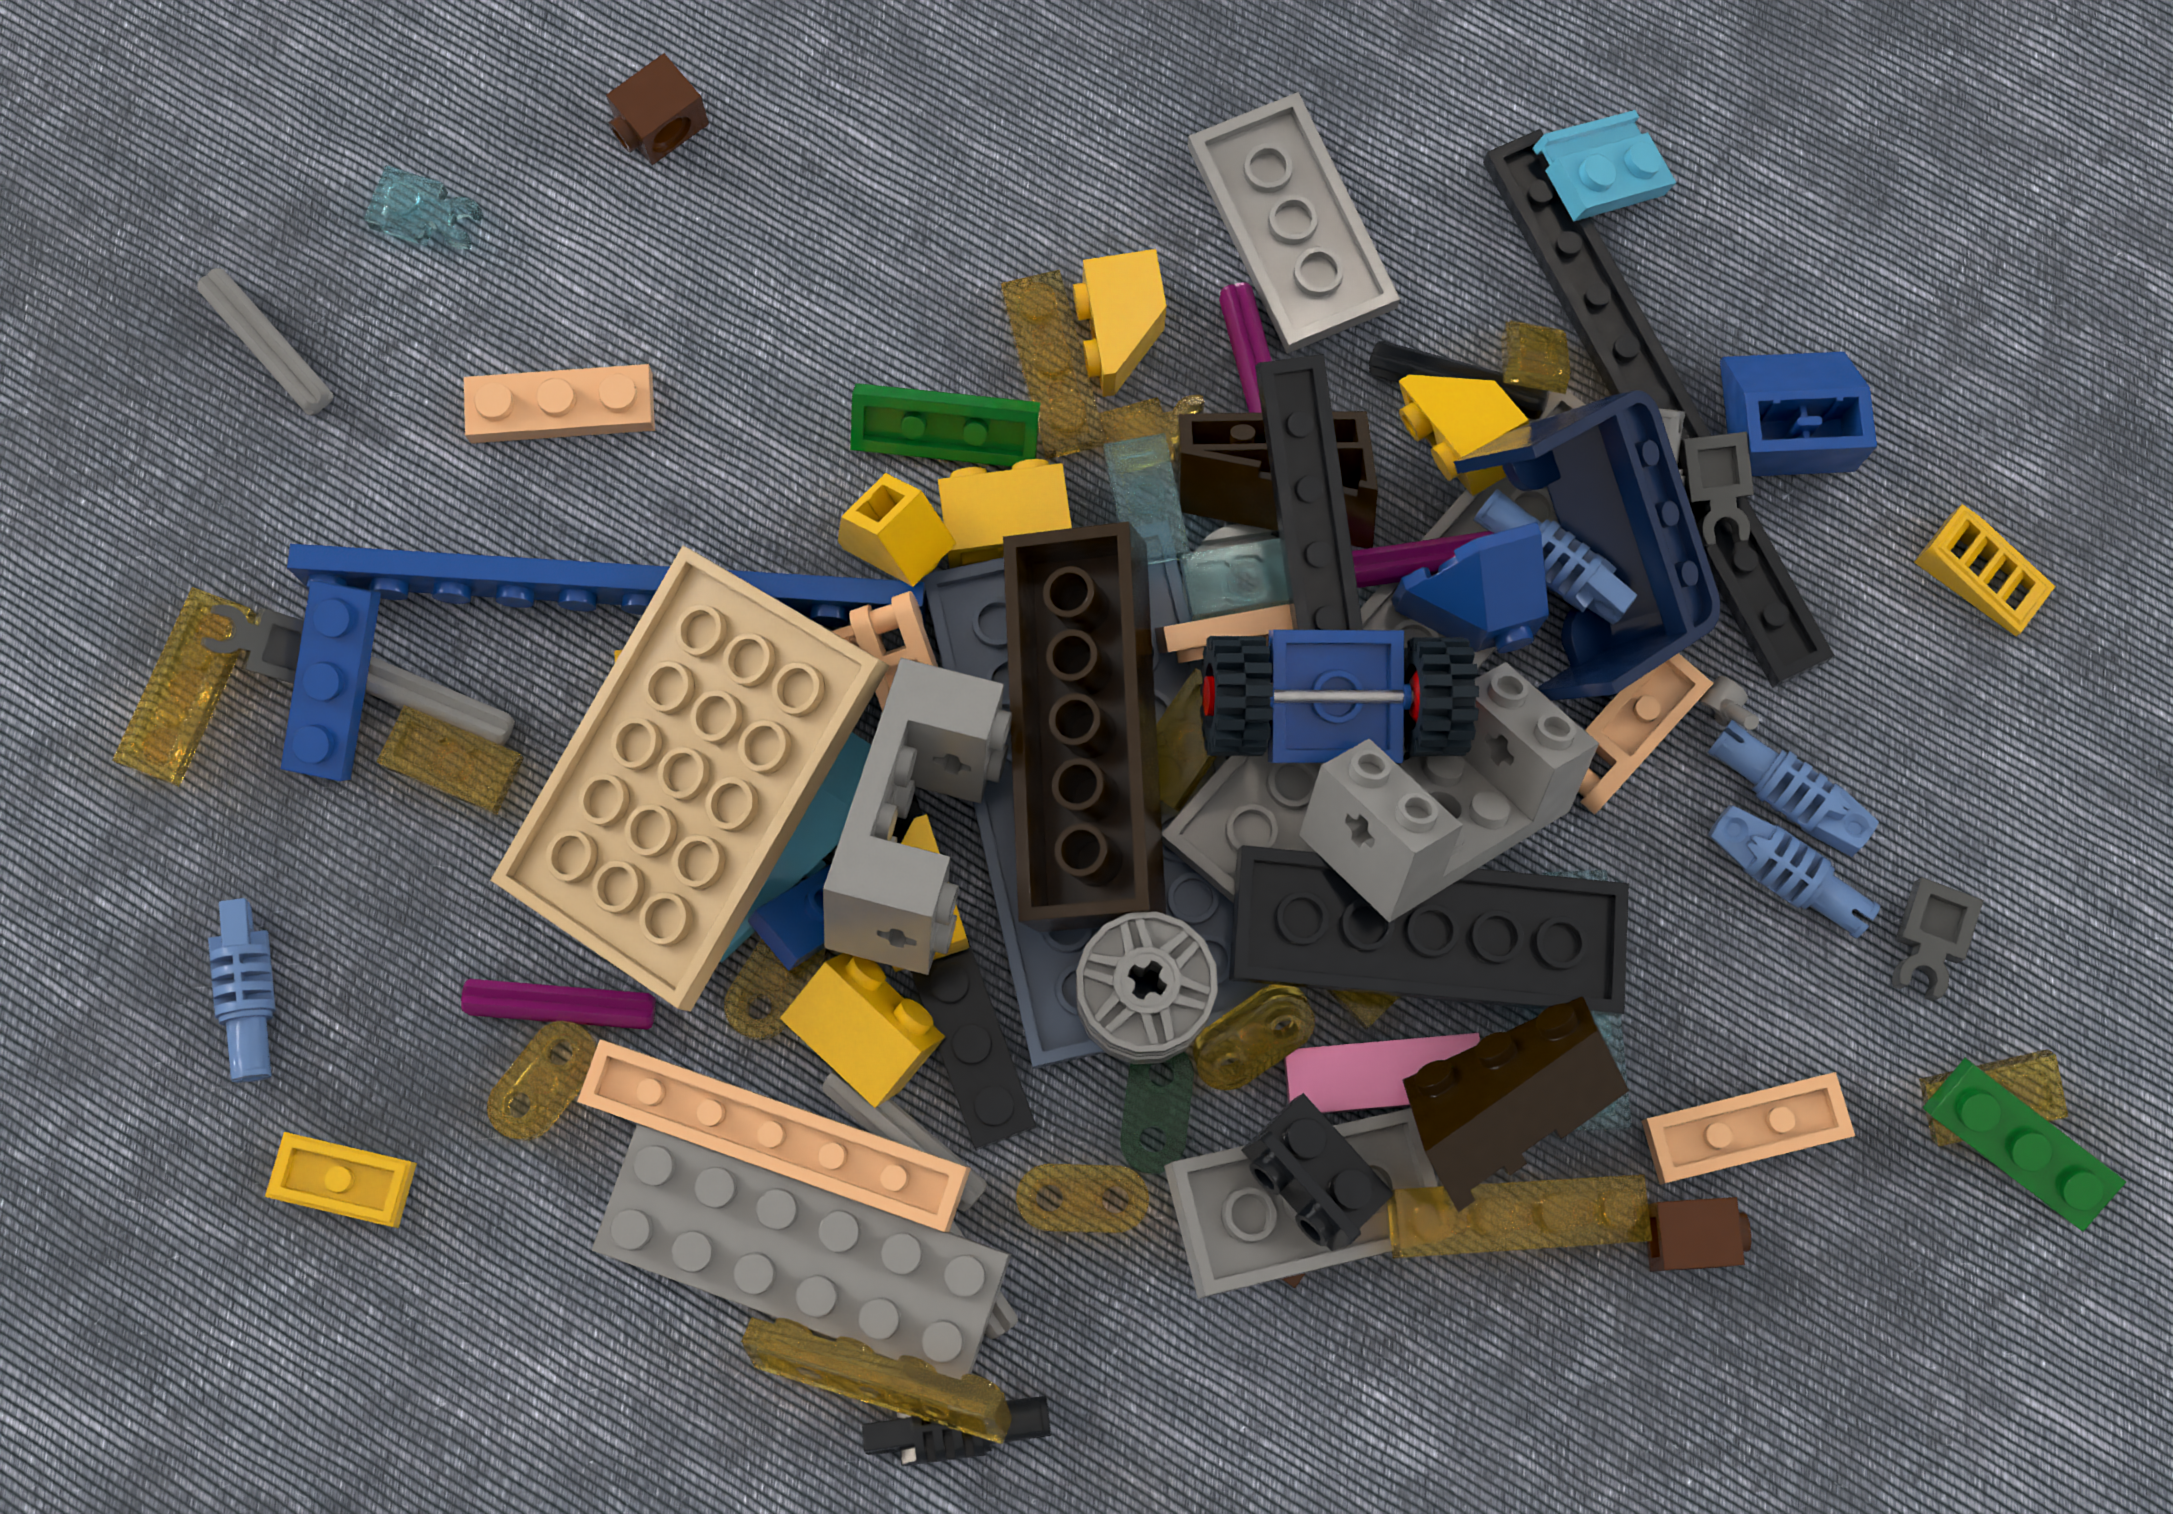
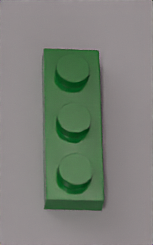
M856 383L852 392L850 450L1012 467L1020 461L1037 459L1041 402Z
M1966 1057L1922 1107L1934 1119L2082 1232L2085 1231L2126 1183L2112 1169Z

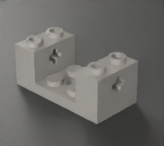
M900 658L823 888L824 947L826 949L929 975L935 952L948 953L956 925L957 915H954L953 912L959 892V885L949 883L950 856L897 843V837L892 835L897 817L906 819L909 813L915 787L981 803L988 780L1000 782L1008 754L1009 745L1005 743L1012 718V712L1002 710L1004 684Z
M1507 662L1475 679V686H1479V697H1476L1475 707L1479 709L1478 721L1473 722L1476 734L1474 740H1471L1472 748L1469 752H1466V756H1412L1403 761V763L1396 764L1373 741L1367 739L1320 767L1299 836L1389 923L1570 812L1599 743Z

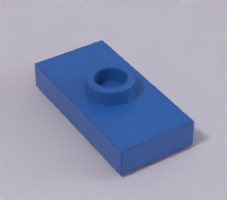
M831 864L757 908L748 920L749 924L788 971L825 948L823 888Z

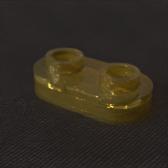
M761 938L725 996L724 1011L729 1024L740 1035L751 1040H767L782 1032L787 1025L780 1017L827 959V949L824 948L788 971ZM758 997L768 998L771 1002L770 1013L763 1019L751 1018L748 1011L750 1003Z
M1269 985L1260 989L1206 1027L1196 1038L1192 1050L1193 1059L1201 1079L1214 1089H1238L1305 1044L1315 1027V1016L1307 997L1299 988L1294 986ZM1282 1021H1291L1281 1030L1274 1029ZM1227 1059H1238L1229 1065H1221Z
M556 1021L538 1031L493 1087L488 1097L487 1114L492 1126L499 1133L514 1140L529 1141L542 1136L551 1128L583 1087L598 1046L591 1033L580 1025L569 1021ZM560 1042H569L572 1047L570 1060L565 1064L555 1065L551 1058L553 1048ZM526 1094L530 1099V1109L524 1116L514 1118L510 1113V1102L515 1096Z
M1043 1164L1032 1168L1023 1176L1017 1188L1016 1202L1025 1222L1043 1232L1119 1234L1133 1229L1142 1221L1148 1209L1149 1194L1143 1179L1135 1171L1124 1166ZM1052 1186L1061 1192L1063 1200L1058 1209L1045 1211L1037 1204L1038 1192L1044 1187ZM1119 1188L1126 1193L1128 1205L1122 1212L1112 1213L1104 1207L1102 1197L1107 1190Z

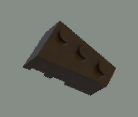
M1334 411L1332 415L1351 546L1366 549L1373 548L1378 486L1367 411ZM1262 413L1179 414L1177 474L1180 512L1279 531Z
M1583 996L1566 1004L1561 1003L1550 1006L1543 1010L1538 1017L1506 1032L1490 1034L1483 1038L1476 1046L1446 1060L1430 1062L1420 1068L1416 1074L1402 1080L1424 1151L1458 1213L1476 1201L1470 1190L1501 1168L1510 1176L1527 1164L1522 1153L1554 1131L1560 1139H1563L1629 1091Z

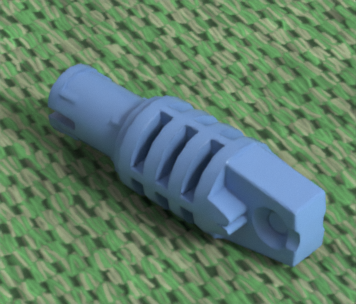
M1499 489L1494 491L1473 520L1486 530L1494 533L1537 522L1542 534L1546 585H1548L1551 591L1560 594L1564 601L1581 612L1588 608L1614 625L1623 617L1637 597L1635 592L1613 574L1617 569L1599 553L1595 554L1587 544L1579 542L1575 539V535L1563 530L1561 525L1555 520L1551 522L1546 519L1543 523Z
M1733 720L1730 721L1707 752L1753 783L1752 791L1757 793L1755 797L1762 802L1765 800L1771 805L1773 810L1782 812L1786 815L1787 820L1792 823L1796 822L1801 826V830L1850 857H1853L1868 842L1879 824V821L1847 791L1836 783L1832 784L1827 780L1828 777L1821 772L1819 774L1812 769L1813 766L1798 760L1797 755L1791 751L1787 753L1782 749L1778 754L1749 734Z
M1728 805L1708 833V836L1743 868V872L1794 907H1801L1803 909H1807L1809 906L1813 907L1848 931L1855 939L1860 937L1869 925L1852 914V910H1856L1871 920L1875 919L1880 910V904L1871 901L1833 875L1835 868L1831 865L1830 860L1778 824L1772 825L1740 808Z
M247 899L220 901L221 936L208 938L214 1013L215 1018L219 1019V1024L226 1026L231 1081L242 1083L271 1078L267 1021L273 1018V1013L276 1010L268 931L254 932L252 907L247 902Z

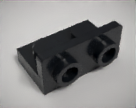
M1304 1093L1295 1097L1241 1149L1252 1162L1249 1168L1258 1183L1272 1194L1278 1195L1280 1193L1297 1212L1295 1220L1302 1232L1317 1245H1326L1331 1251L1352 1244L1361 1235L1359 1229L1394 1195L1390 1188Z

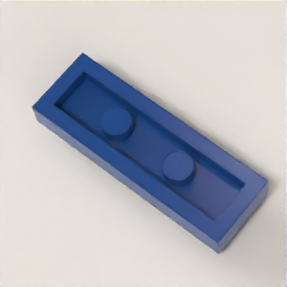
M310 581L281 770L336 781L351 780L381 592L325 581Z

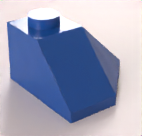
M1534 522L1479 537L1454 550L1456 557L1447 560L1439 566V573L1431 576L1429 568L1421 567L1401 578L1391 598L1396 612L1445 637L1468 639L1470 641L1469 647H1473L1474 652L1496 646L1498 653H1508L1531 644L1535 640L1534 636L1549 616L1542 534L1538 523Z

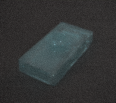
M1165 433L1103 444V453L1117 522L1129 521L1147 543L1148 565L1189 558L1190 549Z
M1280 538L1183 554L1180 557V566L1192 621L1289 604Z

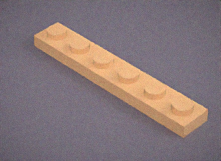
M601 1039L599 1040L577 1101L943 1232L950 1231L971 1170L970 1167Z

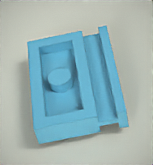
M1636 110L1546 133L1534 145L1533 149L1536 155L1544 154L1550 166L1545 171L1573 221L1664 196L1677 183L1649 133L1641 134L1635 124L1639 118Z

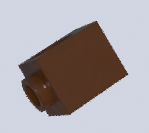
M665 53L606 94L614 119L608 122L613 134L629 153L638 148L651 165L657 163L709 125L701 95Z
M1737 1197L1664 1201L1643 1205L1650 1272L1745 1265L1744 1252H1749L1751 1248V1228L1746 1212H1739Z

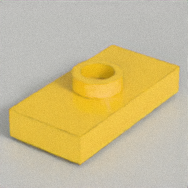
M284 1132L265 1197L399 1228L417 1163Z

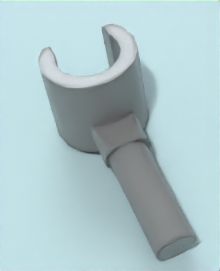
M1718 676L1713 682L1714 684L1698 701L1716 712L1714 718L1722 727L1727 726L1733 720L1748 730L1755 729L1759 724V718L1742 707L1748 700V695L1744 689L1733 680L1724 676Z

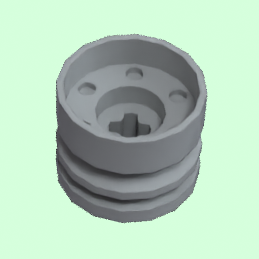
M1157 911L1128 913L1104 924L1085 945L1076 970L1077 1014L1088 1037L1109 1056L1132 1064L1162 1063L1185 1052L1203 1032L1218 993L1216 963L1205 940L1183 920ZM1151 970L1159 975L1157 987L1163 993L1158 995L1157 993L1149 992L1144 1000L1137 998L1133 994L1135 982L1130 976L1134 974L1137 977H1144Z

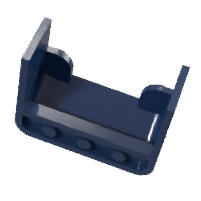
M1635 390L1612 395L1516 428L1454 461L1458 474L1502 465L1511 484L1521 491H1533L1547 486L1561 528L1575 535V539L1579 542L1587 544L1595 554L1599 553L1617 569L1613 574L1637 594L1633 604L1614 625L1588 608L1584 612L1576 608L1568 612L1563 623L1561 641L1570 667L1537 687L1550 701L1617 694L1715 628L1720 616L1719 593L1659 408L1653 398L1646 392Z

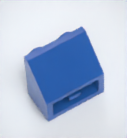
M1845 352L1727 356L1721 358L1720 369L1727 434L1747 432L1752 476L1855 472L1877 448L1870 387Z

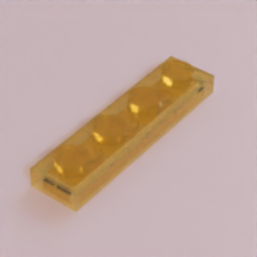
M1645 1174L1479 1184L1470 1190L1476 1201L1459 1213L1444 1186L1391 1190L1394 1195L1387 1201L1393 1259L1652 1241Z
M752 1317L741 1340L756 1369L902 1414L915 1416L925 1421L1003 1444L1012 1421L1004 1393L1000 1392L997 1385L983 1377L964 1374L959 1380L939 1374L931 1364L917 1357L901 1355L898 1361L874 1354L873 1349L868 1345L850 1337L841 1336L836 1339V1342L813 1336V1333L807 1327L790 1319L777 1318L773 1324Z

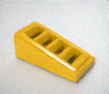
M1961 504L1947 517L1914 561L1923 570L2016 637L2022 633L2056 587L1984 519L1964 504ZM1958 540L1968 546L1960 558L1951 552V549ZM1980 554L1988 562L1977 576L1969 567ZM2000 569L2009 576L1995 593L1987 584ZM2020 583L2029 592L2014 610L2006 603V600Z

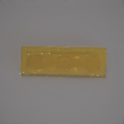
M1060 269L1000 283L1001 295L1029 401L1041 402L1038 435L1045 460L1105 446L1103 428Z
M194 587L191 588L112 761L122 767L180 787L242 650L238 649L225 654L215 653L205 649L200 644L202 637L224 641L232 633V625L227 618L210 613L212 605L233 606L239 609L245 615L248 623L251 624L254 623L257 614L252 609Z

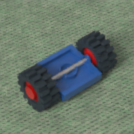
M1269 630V646H1266L1267 640L1262 636H1210L1206 640V646H1204L1203 651L1204 663L1201 665L1203 681L1200 684V696H1202L1200 718H1203L1201 730L1202 737H1205L1204 748L1208 756H1263L1268 748V762L1326 763L1365 740L1370 739L1395 763H1403V738H1405V750L1409 751L1410 756H1466V752H1469L1472 748L1471 740H1474L1476 734L1473 722L1478 721L1479 709L1475 707L1476 697H1479V686H1475L1478 669L1477 664H1473L1475 653L1473 647H1469L1470 641L1468 639L1412 637V639L1407 641V648H1404V630Z

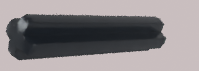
M1378 341L1375 344L1369 360V373L1372 376L1397 383L1409 374L1496 381L1527 418L1533 420L1542 417L1549 399V387L1546 384L1386 341Z

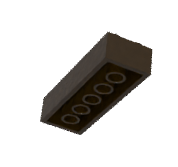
M1129 521L1003 536L1010 712H1012L1010 724L1018 921L1040 933L1099 928L1110 921L1133 912L1157 911L1166 914L1147 543Z

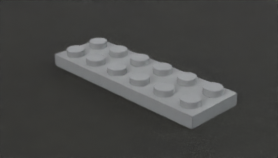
M638 1123L592 1247V1251L962 1385H966L969 1382L1012 1255L957 1234L928 1227Z

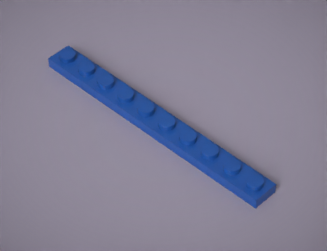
M290 544L287 569L307 586L306 589L308 591L310 581H325L381 592V598L387 600H405L408 598L409 592L432 594L434 599L451 604L470 603L471 596L494 597L497 603L516 608L532 607L534 600L558 601V605L564 609L581 612L594 611L597 604L621 605L623 611L636 615H643L670 566ZM727 570L804 616H809L811 620L822 626H845L848 624V619H850L849 613L851 610L870 605L874 610L892 604L891 598L893 596L912 591L916 597L923 623L926 624L928 600L924 582H918L912 587L901 580Z

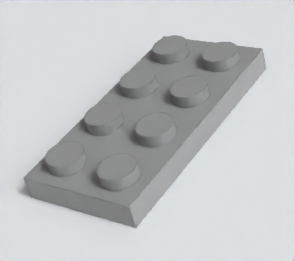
M1299 92L1188 136L1187 147L1287 354L1398 308L1400 297Z
M1409 1108L1333 1125L1394 1193L1359 1229L1361 1235L1352 1244L1331 1251L1326 1245L1320 1246L1311 1241L1296 1223L1295 1216L1297 1212L1280 1193L1278 1195L1272 1194L1258 1183L1249 1168L1252 1162L1241 1151L1244 1146L1182 1159L1165 1165L1164 1168L1197 1298L1201 1299L1451 1237L1434 1170L1424 1151L1412 1109Z

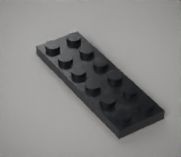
M1242 845L1237 850L1229 981L1542 1010L1556 1004H1566L1583 996L1592 1014L1619 1016L1624 1014L1629 883L1477 868L1389 923L1318 853Z

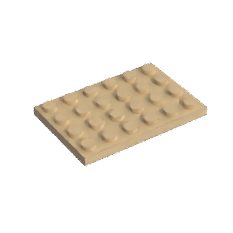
M683 545L490 881L677 1009L691 1012L890 665Z

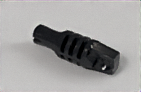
M979 1394L898 1404L895 1405L897 1419L862 1424L864 1452L867 1455L900 1452L901 1466L985 1456L986 1452L992 1451V1444L1051 1436L1047 1396L987 1403L986 1396L979 1397Z

